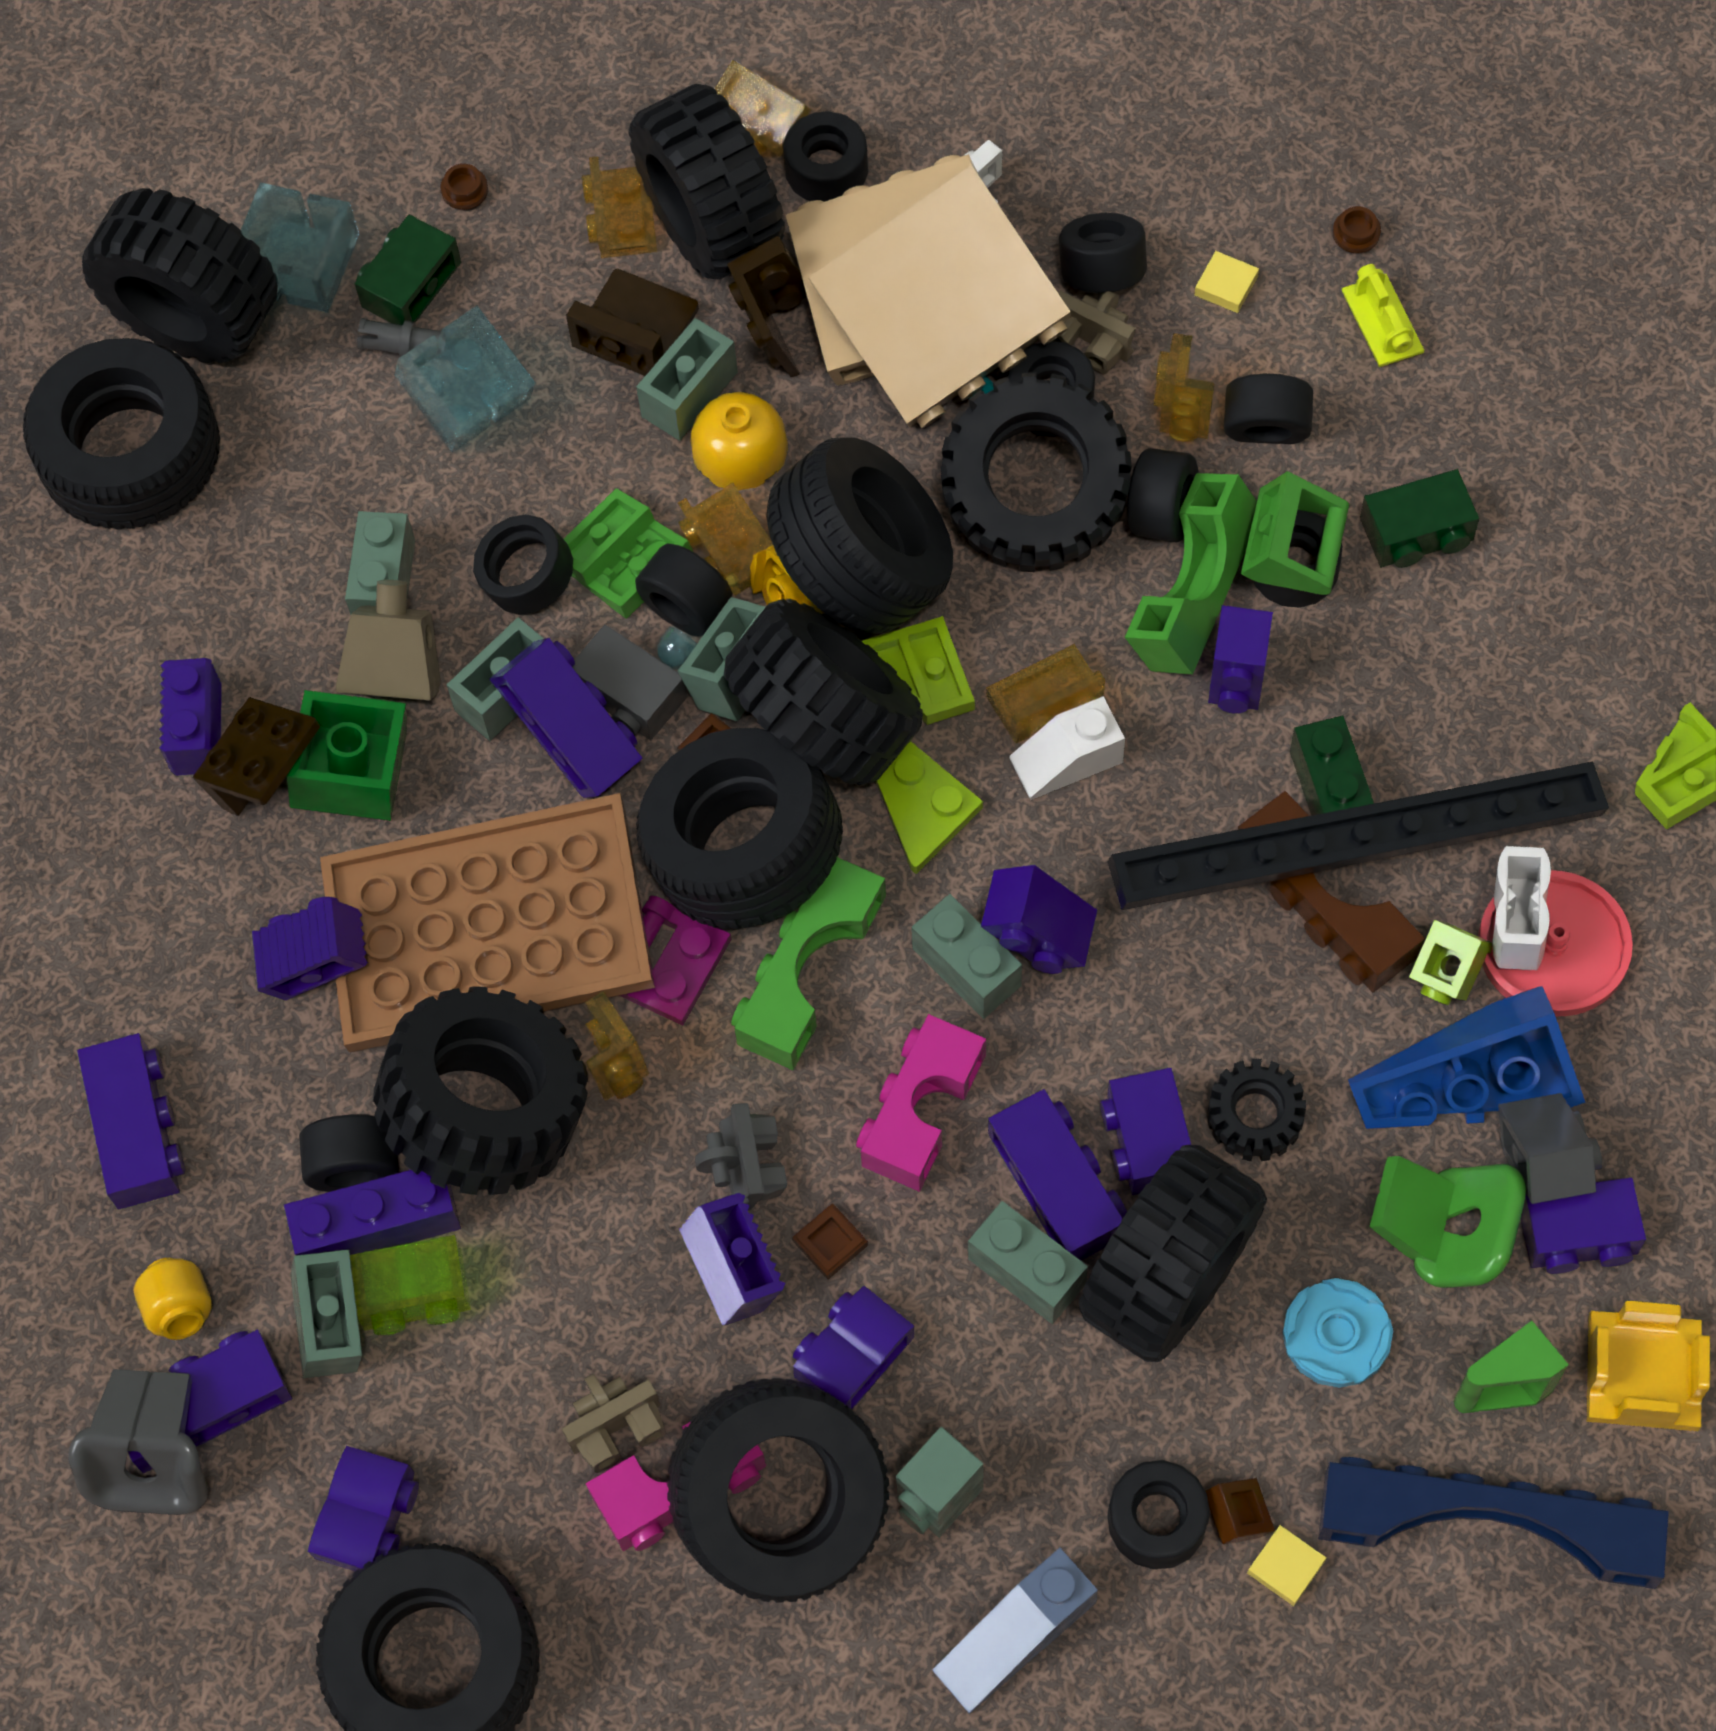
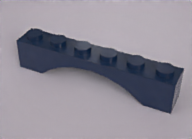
M1356 1457L1340 1458L1339 1463L1329 1462L1325 1473L1318 1535L1320 1540L1376 1547L1400 1532L1426 1523L1451 1519L1491 1520L1523 1528L1553 1542L1577 1559L1598 1581L1656 1589L1664 1579L1669 1511L1653 1509V1503L1648 1500L1623 1498L1619 1500V1504L1597 1501L1596 1494L1583 1490L1563 1491V1496L1540 1493V1486L1528 1482H1509L1506 1487L1484 1484L1485 1480L1480 1476L1465 1473L1452 1474L1450 1479L1428 1476V1470L1411 1465L1396 1466L1395 1471L1372 1468L1373 1463L1371 1461Z

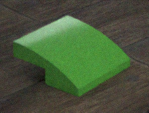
M617 488L564 538L573 556L572 577L626 619L644 602L636 590L635 579L658 549L670 543L693 551L687 539L655 521L649 507Z

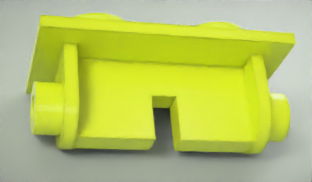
M1374 264L1361 267L1357 272L1359 277L1357 282L1343 287L1341 291L1379 368L1424 353L1425 350L1387 274H1384L1382 269H1376Z

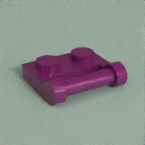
M651 895L642 908V912L645 914L643 918L648 948L652 945L663 924L675 929L652 970L655 988L619 996L683 1026L732 938L730 933L718 927L715 928L708 924L704 925L698 923V921H693L688 915L681 913L679 909H676L668 901Z

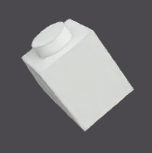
M1103 696L1056 715L1010 755V760L1029 799L1032 800L1123 763L1125 737Z

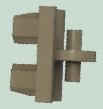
M1060 290L1058 294L1071 311V318L1064 322L1068 328L1067 331L1053 341L1065 342L1072 346L1077 338H1080L1089 343L1090 345L1085 351V356L1091 361L1093 369L1102 374H1106L1119 359L1127 362L1134 352L1131 345L1136 328L1126 324L1128 315L1116 310L1119 295L1106 291L1100 300L1085 295L1081 301Z
M594 1373L584 1378L590 1393L572 1403L581 1418L561 1428L574 1455L580 1452L583 1459L595 1473L602 1472L621 1459L617 1448L609 1436L628 1425L640 1447L648 1446L666 1434L658 1407L661 1405L649 1379L628 1391L621 1377L601 1386Z

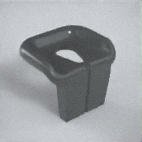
M113 1369L93 1417L91 1427H86L78 1432L69 1447V1466L80 1494L87 1501L112 1511L168 1515L193 1513L206 1503L208 1487L200 1464L199 1454L195 1443L185 1434L192 1386L190 1374L151 1373L149 1371ZM139 1451L157 1475L151 1478H142L129 1473L125 1467L127 1452Z

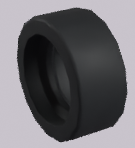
M525 514L509 517L494 525L481 539L474 554L473 572L478 585L504 611L523 615L538 612L553 604L566 590L573 574V556L567 542L549 523L540 517ZM543 543L546 545V558L541 569L531 579L520 585L509 587L503 586L500 583V571L506 560L516 550L528 544Z

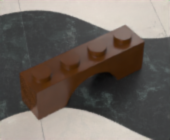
M1284 791L1239 825L1238 830L1307 817L1309 815ZM1314 873L1269 881L1272 884L1270 892L1277 903L1287 911L1294 908L1306 921L1304 927L1309 937L1321 948H1325L1328 945L1340 957L1339 965L1341 970L1355 985L1364 983L1374 993L1418 958L1425 938L1390 901L1369 906H1359L1343 902L1330 895L1319 884Z

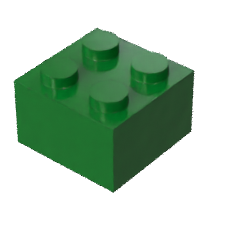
M304 690L300 713L314 717L320 723V728L287 774L289 807L391 821L407 735L406 703Z

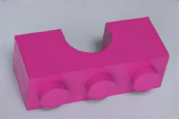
M930 1014L927 1015L921 1030L913 1027L901 1053V1056L905 1057L906 1060L898 1075L891 1072L887 1077L879 1097V1101L884 1103L876 1120L871 1118L866 1120L856 1147L861 1149L862 1167L919 1192L942 1148V1130L920 1120L915 1114L914 1108L921 1098L934 1092L948 1093L965 1100L986 1057V1038Z
M689 1422V1423H687L686 1425L682 1426L683 1430H684L685 1426L688 1427L691 1422ZM758 1445L746 1453L736 1466L729 1483V1488L733 1494L748 1489L761 1478L758 1471L765 1468L766 1463L764 1454ZM634 1455L585 1483L590 1496L622 1551L634 1546L636 1551H641L654 1545L665 1535L662 1528L673 1522L668 1507L670 1502L667 1500V1492H669L667 1482H659L647 1476Z

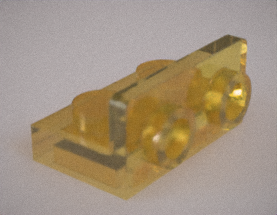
M589 157L591 174L582 175L585 204L594 203L595 214L586 215L589 243H599L601 259L658 252L652 201L644 189V183L637 168L627 167L601 171L599 157Z
M604 991L585 1002L592 1017V1020L587 1022L585 1026L594 1039L593 1044L599 1052L588 1059L586 1065L600 1095L606 1101L613 1096H616L617 1099H623L632 1095L640 1089L644 1083L643 1078L650 1073L637 1041Z

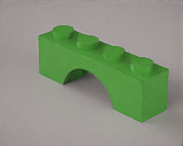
M1196 473L1179 512L1184 533V556L1179 576L1172 589L1163 597L1142 596L1125 635V639L1150 671L1193 675L1246 551L1257 504L1256 499L1238 474Z
M837 857L829 876L818 890L800 906L798 912L793 911L786 916L780 929L779 938L782 941L774 955L770 953L765 955L756 974L755 981L759 984L750 999L743 997L734 1012L731 1025L735 1027L738 1046L794 1070L817 1027L815 1009L804 998L798 987V979L802 967L816 950L828 943L843 939H864L886 898L884 877Z

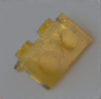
M733 59L714 88L717 94H721L728 101L729 107L739 115L744 128L750 132L755 141L754 145L762 157L767 149L780 157L784 153L783 142L788 130L800 118L807 116L811 111L805 104Z
M1173 333L1170 352L1160 351L1156 374L1157 385L1154 406L1162 407L1160 432L1169 433L1172 438L1184 442L1193 441L1196 438L1208 439L1215 384L1210 381L1188 378L1193 336Z
M734 483L726 486L693 508L686 498L679 501L677 504L685 518L679 521L678 525L691 546L694 548L700 543L709 555L704 559L724 577L735 596L751 586L750 566L753 556L757 552L772 546L773 543Z
M1073 644L986 687V697L1013 741L1017 744L1029 737L1031 738L1056 715L1103 697L1105 678L1100 671L1094 673L1091 671L1076 645Z

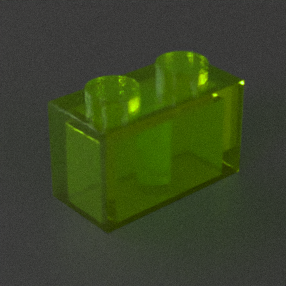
M456 1235L350 1255L357 1318L365 1331L373 1329V1333L376 1335H391L403 1331L406 1328L405 1323L426 1319L427 1323L432 1325L447 1324L457 1320L459 1312L471 1310L463 1254Z

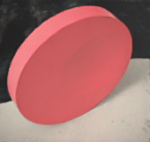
M1551 870L1546 900L1549 910V929L1544 957L1537 970L1499 968L1495 962L1493 950H1491V953H1487L1482 966L1488 979L1504 997L1508 998L1543 986L1555 1016H1571L1584 1013L1599 1006L1610 998L1620 986L1631 962L1633 948L1632 933L1622 908L1604 888L1583 876L1565 871ZM1494 897L1484 912L1478 932V937L1490 942L1493 940L1496 918Z

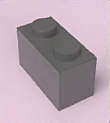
M605 624L575 658V665L572 667L584 683L586 681L591 682L602 693L607 703L603 708L612 715L611 718L615 723L617 721L622 722L634 736L640 733L650 741L688 697L686 686L677 671Z
M1561 1093L1498 1104L1503 1154L1508 1163L1522 1174L1526 1185V1194L1532 1204L1596 1192L1595 1170L1602 1168L1599 1144L1595 1137L1589 1138L1587 1136L1580 1112H1573Z

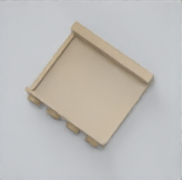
M969 154L943 157L937 160L934 166L916 172L912 170L900 171L893 174L886 182L871 187L866 185L855 186L846 190L843 196L825 202L820 200L810 201L802 204L797 211L786 214L826 369L837 386L874 376V374L821 298L808 276L968 166L972 165L976 170Z
M972 165L808 276L909 428L916 423L921 428H925L946 413L942 405L957 395L964 401L976 394L987 385L983 377L998 367L1005 373L1027 358L1023 351L1039 339L1043 345L1052 342L1067 331L1068 328L1064 322L1071 318V311Z

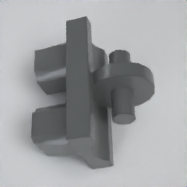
M748 1103L733 1104L730 1107L731 1115L719 1123L720 1132L706 1135L708 1149L695 1156V1164L699 1172L713 1173L716 1187L729 1185L731 1195L736 1193L745 1195L743 1203L750 1205L748 1209L750 1211L758 1201L780 1196L787 1188L785 1168L781 1162L759 1164L757 1150H770L777 1144L778 1131L775 1116L750 1114Z

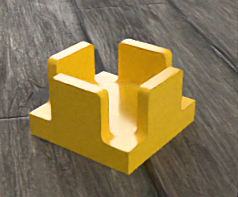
M1626 1301L1620 1312L1616 1313L1591 1311L1588 1315L1587 1422L1699 1431L1701 1428V1403L1710 1387V1336L1702 1335V1320L1681 1318L1680 1305Z

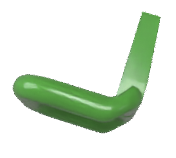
M1387 1157L1379 1188L1380 1193L1376 1199L1370 1228L1405 1256L1414 1260L1417 1274L1430 1285L1440 1288L1479 1286L1491 1282L1500 1275L1511 1258L1525 1202L1526 1185L1522 1174L1515 1167L1508 1164L1455 1167L1445 1169L1437 1174L1403 1157ZM1476 1208L1480 1209L1481 1221L1472 1234L1461 1236L1444 1231L1447 1219Z

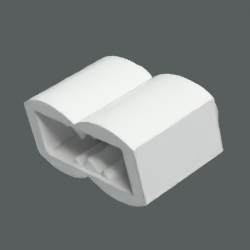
M1506 846L1500 855L1494 890L1496 918L1492 940L1493 956L1499 968L1537 970L1543 960L1549 929V910L1546 900L1551 876L1550 861L1544 848Z

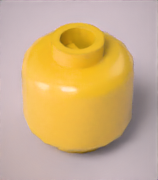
M181 1258L158 1259L145 1269L134 1285V1296L144 1325L152 1334L166 1337L171 1340L190 1337L202 1328L212 1310L211 1296L201 1270L192 1261Z

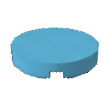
M1333 1278L1323 1280L1322 1283L1314 1284L1310 1288L1308 1286L1297 1294L1287 1309L1282 1335L1287 1355L1299 1372L1318 1384L1341 1388L1361 1384L1379 1371L1391 1349L1393 1336L1391 1320L1383 1308L1384 1304L1374 1292L1358 1282Z

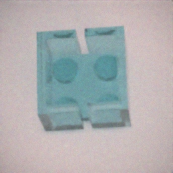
M260 182L241 230L242 235L248 240H253L260 248V254L263 257H267L272 264L273 273H276L278 287L276 301L280 300L283 293L289 304L329 312L359 237L350 202L310 193L307 204L315 227L312 228L310 227L311 223L301 191Z
M478 305L441 330L439 341L433 335L400 357L394 374L452 453L485 431L491 418L496 423L527 402L536 385ZM439 348L441 350V353L436 356Z

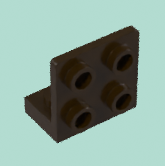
M777 236L727 264L735 280L728 287L739 308L742 311L745 310L750 319V322L746 323L759 349L763 348L774 369L783 366L792 378L800 375V372L772 314L797 306L807 294L798 263L780 237Z
M614 269L592 306L575 300L567 312L566 319L572 347L646 376L692 322L699 310V305L696 299L621 269Z
M249 697L242 708L237 711L218 742L208 752L205 760L192 778L222 809L233 815L239 816L249 801L265 805L320 728V723L312 716Z

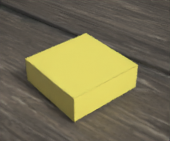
M1215 251L1195 287V296L1238 313L1258 278L1259 268Z
M1279 1525L1248 1569L1247 1574L1289 1604L1295 1606L1326 1561V1557Z

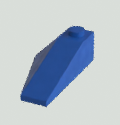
M1543 986L1491 1003L1348 1079L1366 1129L1429 1126L1436 1119L1437 1114L1465 1113L1466 1124L1484 1123V1112L1499 1111L1498 1104L1558 1093L1563 1095L1570 1108L1586 1103L1555 1013Z

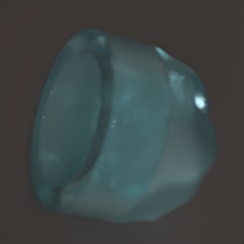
M669 626L658 643V656L663 663L677 670L685 662L697 643L677 628Z

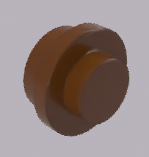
M457 164L445 173L441 182V193L444 201L449 206L459 210H467L480 205L485 200L488 194V184L484 174L470 164Z
M1361 206L1350 207L1336 218L1333 225V238L1343 250L1351 253H1363L1374 248L1379 242L1381 225L1375 214L1368 208Z

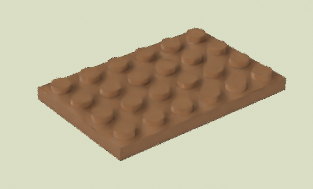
M620 793L320 857L325 897L337 898L339 902L359 909L362 914L360 917L363 923L361 929L364 932L362 939L366 943L363 948L367 953L364 957L368 963L366 966L336 979L343 1041L348 1052L387 1045L390 1036L394 1034L399 1020L405 1013L413 1011L415 1004L431 996L438 1000L440 992L459 988L461 993H467L470 987H487L488 993L499 994L501 990L516 993L515 999L526 1004L531 1000L542 1006L543 1011L655 988L625 806Z

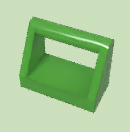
M1289 471L1261 487L1241 575L1258 583L1321 595L1330 594L1349 503ZM1297 510L1327 515L1315 571L1287 557Z
M1530 1321L1469 1367L1455 1396L1454 1406L1462 1413L1535 1406L1553 1393L1569 1364L1535 1323Z

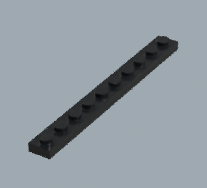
M1592 761L1115 853L1111 855L1107 863L1121 910L1598 817L1602 816L1609 809Z

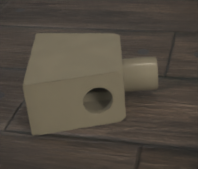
M400 580L377 581L376 606H360L351 614L336 683V692L431 700L440 691L441 680L432 615L427 610L406 609L407 582Z

